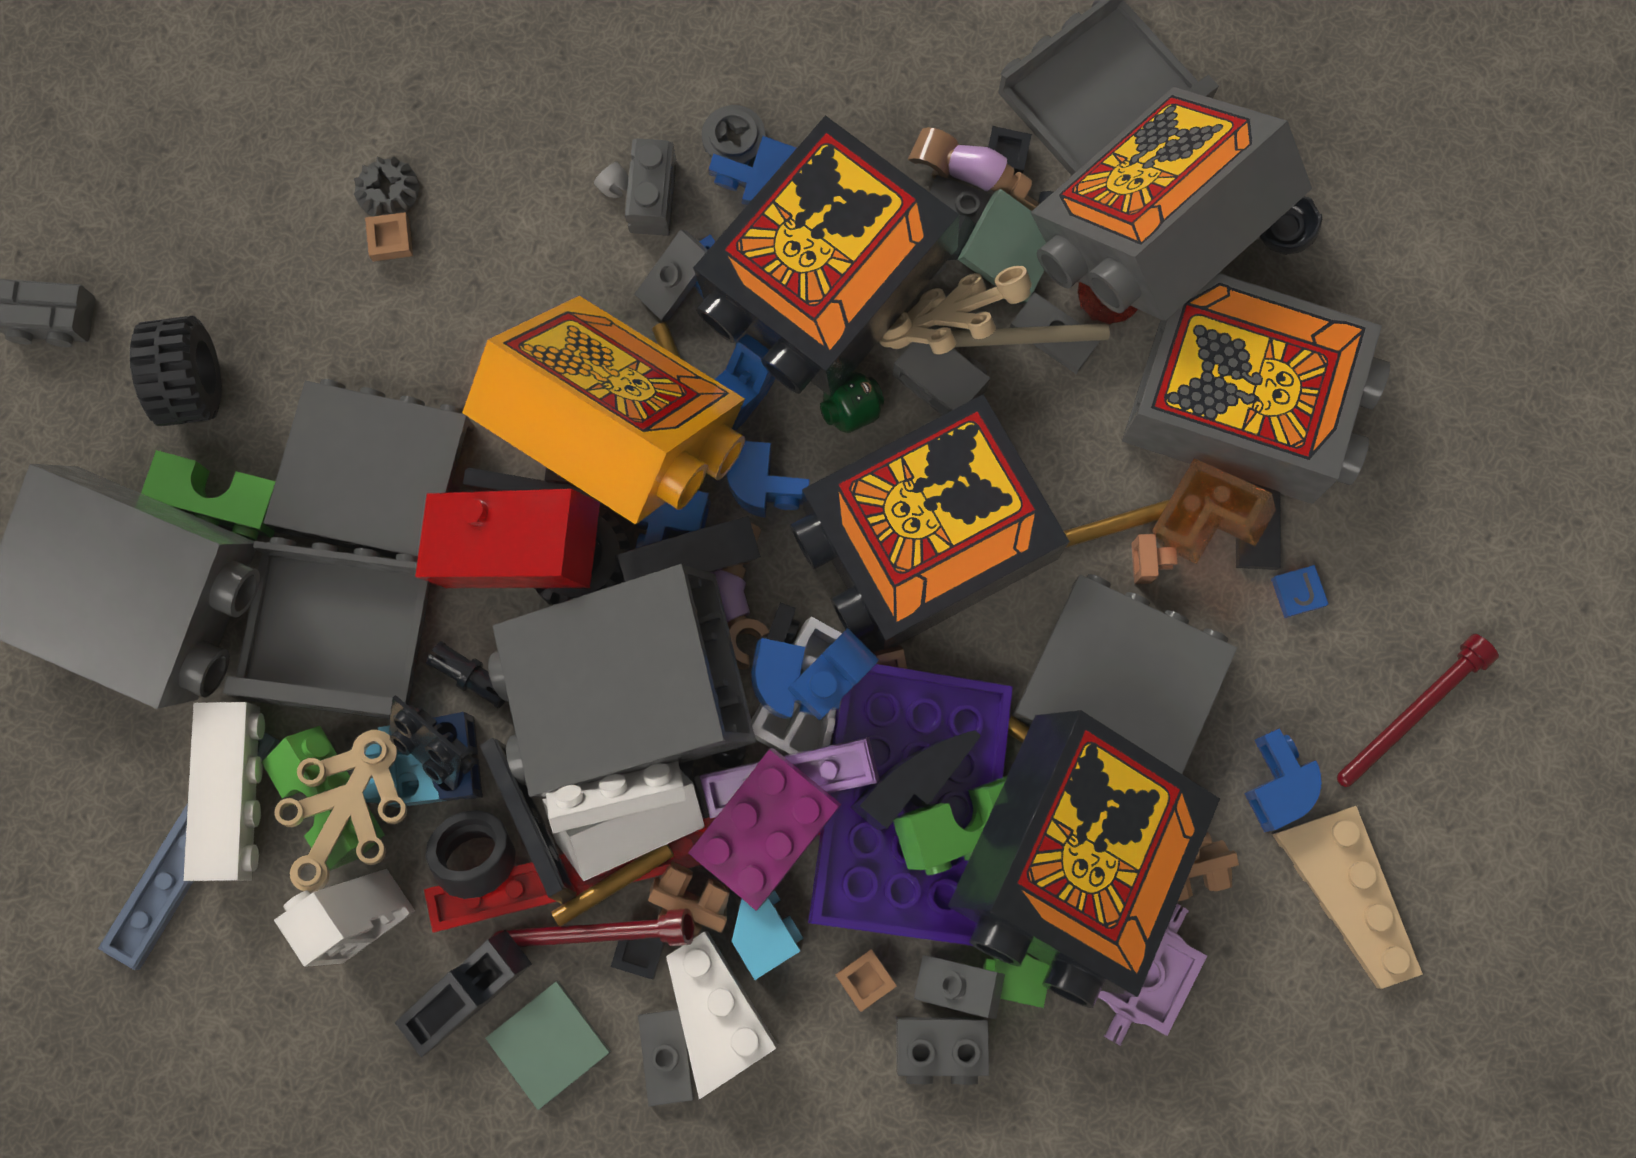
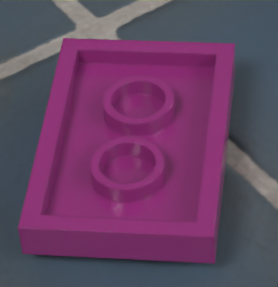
M771 748L692 847L689 854L757 911L842 804L774 748Z

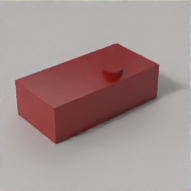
M573 489L427 493L415 577L445 588H590L600 502Z

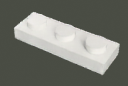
M678 761L668 764H654L644 770L623 775L613 774L606 776L602 780L578 786L567 785L557 791L546 793L548 819L552 833L687 801Z

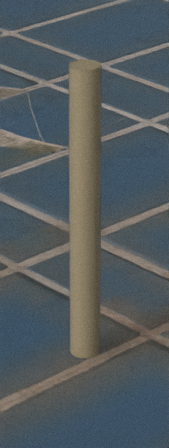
M1108 324L996 328L993 334L983 339H974L970 330H952L956 341L955 347L1108 340L1110 328Z

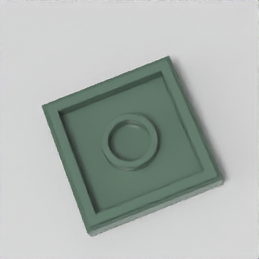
M1002 189L994 191L957 260L974 272L981 274L984 279L996 286L994 280L1001 271L1013 266H1024L1032 286L1030 288V296L1024 301L1019 302L1023 304L1028 302L1044 272L1037 258V250L1046 242L1030 213L1031 210Z
M559 981L553 983L485 1038L537 1110L545 1106L611 1052Z

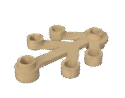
M1013 266L1001 271L994 280L996 287L987 291L981 274L974 273L962 278L958 286L947 297H945L943 290L940 288L925 292L921 296L920 301L908 313L903 312L879 340L880 344L884 347L900 349L911 342L930 345L934 354H944L952 350L956 345L953 333L948 327L969 329L974 339H983L990 336L996 330L991 314L989 312L977 314L967 312L1001 299H1006L1010 304H1016L1027 299L1031 293L1032 283L1024 266ZM934 325L948 326L936 330L928 329L929 327Z
M380 730L366 731L357 737L352 750L321 761L316 758L303 760L297 768V776L303 784L309 787L319 786L325 781L327 776L354 769L346 785L299 801L293 798H286L276 805L275 817L278 822L286 827H295L304 818L333 809L309 854L298 858L290 869L291 882L299 890H308L309 893H313L326 886L330 877V870L326 861L350 816L359 841L356 848L358 858L367 865L378 864L384 859L386 848L384 843L377 838L363 794L372 776L381 798L378 813L383 821L388 824H398L404 820L407 814V806L398 797L389 769L396 760L397 748L392 744L390 735ZM372 744H378L382 747L380 756L374 759L366 757L367 748ZM311 765L319 766L320 773L317 778L313 780L305 779L304 772L307 767ZM396 802L400 804L401 811L396 817L389 818L385 815V807L389 803ZM289 805L296 806L298 809L297 816L289 821L284 820L282 817L284 808ZM369 843H377L379 845L378 855L371 859L365 858L363 855L364 847ZM306 865H314L316 867V875L310 881H303L300 876L302 868Z

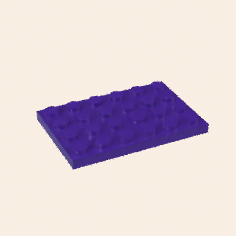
M875 664L842 697L839 709L836 711L832 745L869 737L880 777L891 767L916 751L938 741L975 730L981 737L929 803H949L956 823L964 829L970 823L973 815V805L968 790L1003 777L1013 686ZM871 784L828 793L842 805L820 832L808 923L973 946L969 941L977 923L948 907L969 860H965L964 856L951 860L952 868L934 875H926L925 870L908 869L894 823L892 822L888 829L876 830L850 808ZM909 800L898 815L923 806L917 807Z

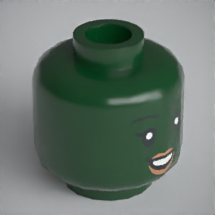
M854 372L836 390L832 397L823 392V402L820 403V411L828 425H834L841 432L851 433L875 422L879 418L881 408L884 406V396L875 379L866 377L862 373Z

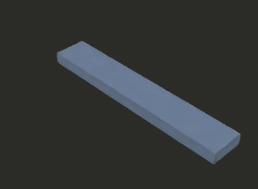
M264 732L263 738L258 739V757H261L263 761L280 740ZM188 803L98 947L99 950L133 970L141 969L194 882L184 881Z

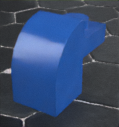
M763 136L753 167L713 154L708 169L709 175L715 177L714 183L723 188L737 191L738 185L744 187L742 204L748 205L797 148Z
M745 334L737 341L725 371L714 379L745 398L732 427L735 431L747 420L763 400L776 379L761 363V359L769 349L748 334Z
M745 441L737 460L727 472L730 491L735 501L745 511L766 518L767 502H774V507L779 509H799V504L803 505L802 489L810 485V479L770 476L771 443Z
M697 491L689 503L680 510L666 502L635 524L637 528L647 530L646 534H639L635 549L668 539L669 535L679 536L705 528L711 505L709 494Z
M847 628L788 687V690L818 720H821L866 675L879 659Z
M761 638L757 641L751 671L753 690L759 702L770 713L784 719L792 718L794 703L801 704L799 712L813 715L788 690V687L800 676L805 647ZM840 701L831 709V711L839 709Z
M1280 728L1254 740L1274 779L1244 793L1264 832L1277 830L1303 817L1313 808L1321 790V773L1317 761L1315 760L1300 766L1296 760L1299 758V752L1295 743L1288 735H1283Z

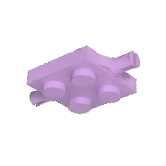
M1179 904L1175 907L1139 996L1132 997L1100 991L1098 998L1105 1001L1116 1012L1104 1037L1120 1046L1132 1022L1146 1024L1163 1035L1168 1036L1207 958V955L1187 945L1180 935L1177 934L1186 914L1189 912L1186 908L1180 907L1181 905Z

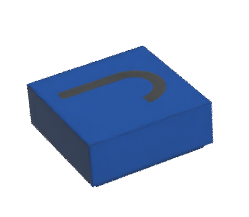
M1315 565L1277 575L1271 579L1284 618L1329 605Z

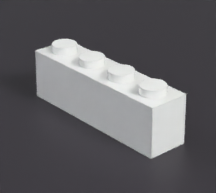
M247 702L193 704L184 881H252V871L257 869L259 861L258 847L253 845L254 827L259 825L261 818L260 803L256 800V783L261 781L263 775L262 759L258 757V739H262L265 732V719L263 714L260 713L259 706Z

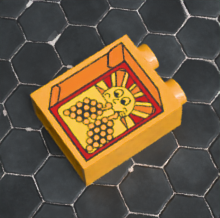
M577 296L488 339L462 412L634 524L639 523L666 502L677 510L685 507L699 489L706 473L716 480H720L727 474L737 460L745 443V437L732 429L745 398L581 296Z

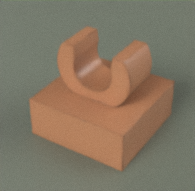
M1140 534L1131 543L1134 584H1151L1159 576L1158 570H1172L1173 565H1177L1176 547L1157 548L1156 534Z

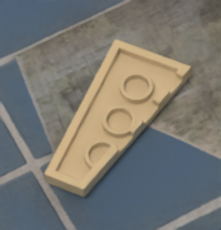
M1357 806L1272 834L1279 846L1283 847L1294 863V868L1303 881L1307 882L1318 898L1324 912L1329 919L1333 920L1344 936V941L1376 988L1383 989L1423 975Z

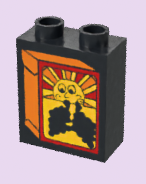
M825 115L693 267L704 297V301L697 307L696 311L709 327L727 341L735 343L746 331L766 346L769 351L761 359V363L773 377L791 391L800 394L811 381L832 397L957 250L959 214Z
M984 394L802 489L803 511L806 516L790 524L796 542L811 568L814 570L832 561L847 590L830 598L844 629L848 628L860 641L873 635L881 650L902 644L1058 560L1070 542Z
M1082 710L1035 715L948 907L977 923L969 942L980 951L1014 966L1022 965L1026 953L1048 964L1050 967L1042 985L1064 999L1087 1008H1094L1100 991L1138 997L1220 798Z

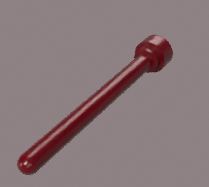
M1472 634L1460 645L1461 651L1457 654L1458 660L1338 773L1337 782L1343 787H1349L1354 784L1471 671L1477 673L1480 669L1487 670L1499 658L1495 647L1484 637Z
M685 908L668 910L665 915L659 917V920L506 931L519 947L660 938L662 942H668L670 946H683L692 943L695 926L692 912ZM500 930V931L495 932V933L493 934V936H495L496 934H498V933H500V932H502V931H504V930Z

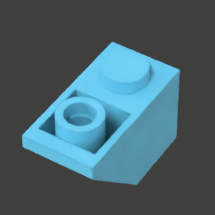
M775 890L757 911L741 899L731 941L754 980L799 953L801 949L797 942L804 939L792 918L788 916L782 920L774 907V904L780 901Z

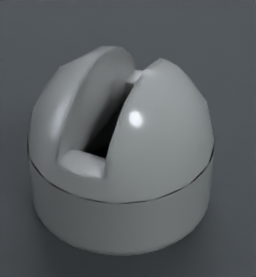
M614 162L596 177L594 185L606 196L619 198L623 195L620 189L626 191L628 189L629 177L618 162Z

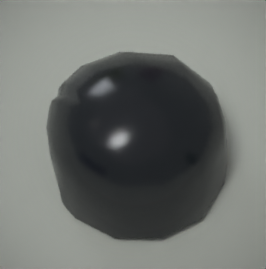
M1304 196L1261 234L1260 238L1270 250L1283 255L1301 253L1315 242L1321 230L1322 214L1318 211L1312 198Z

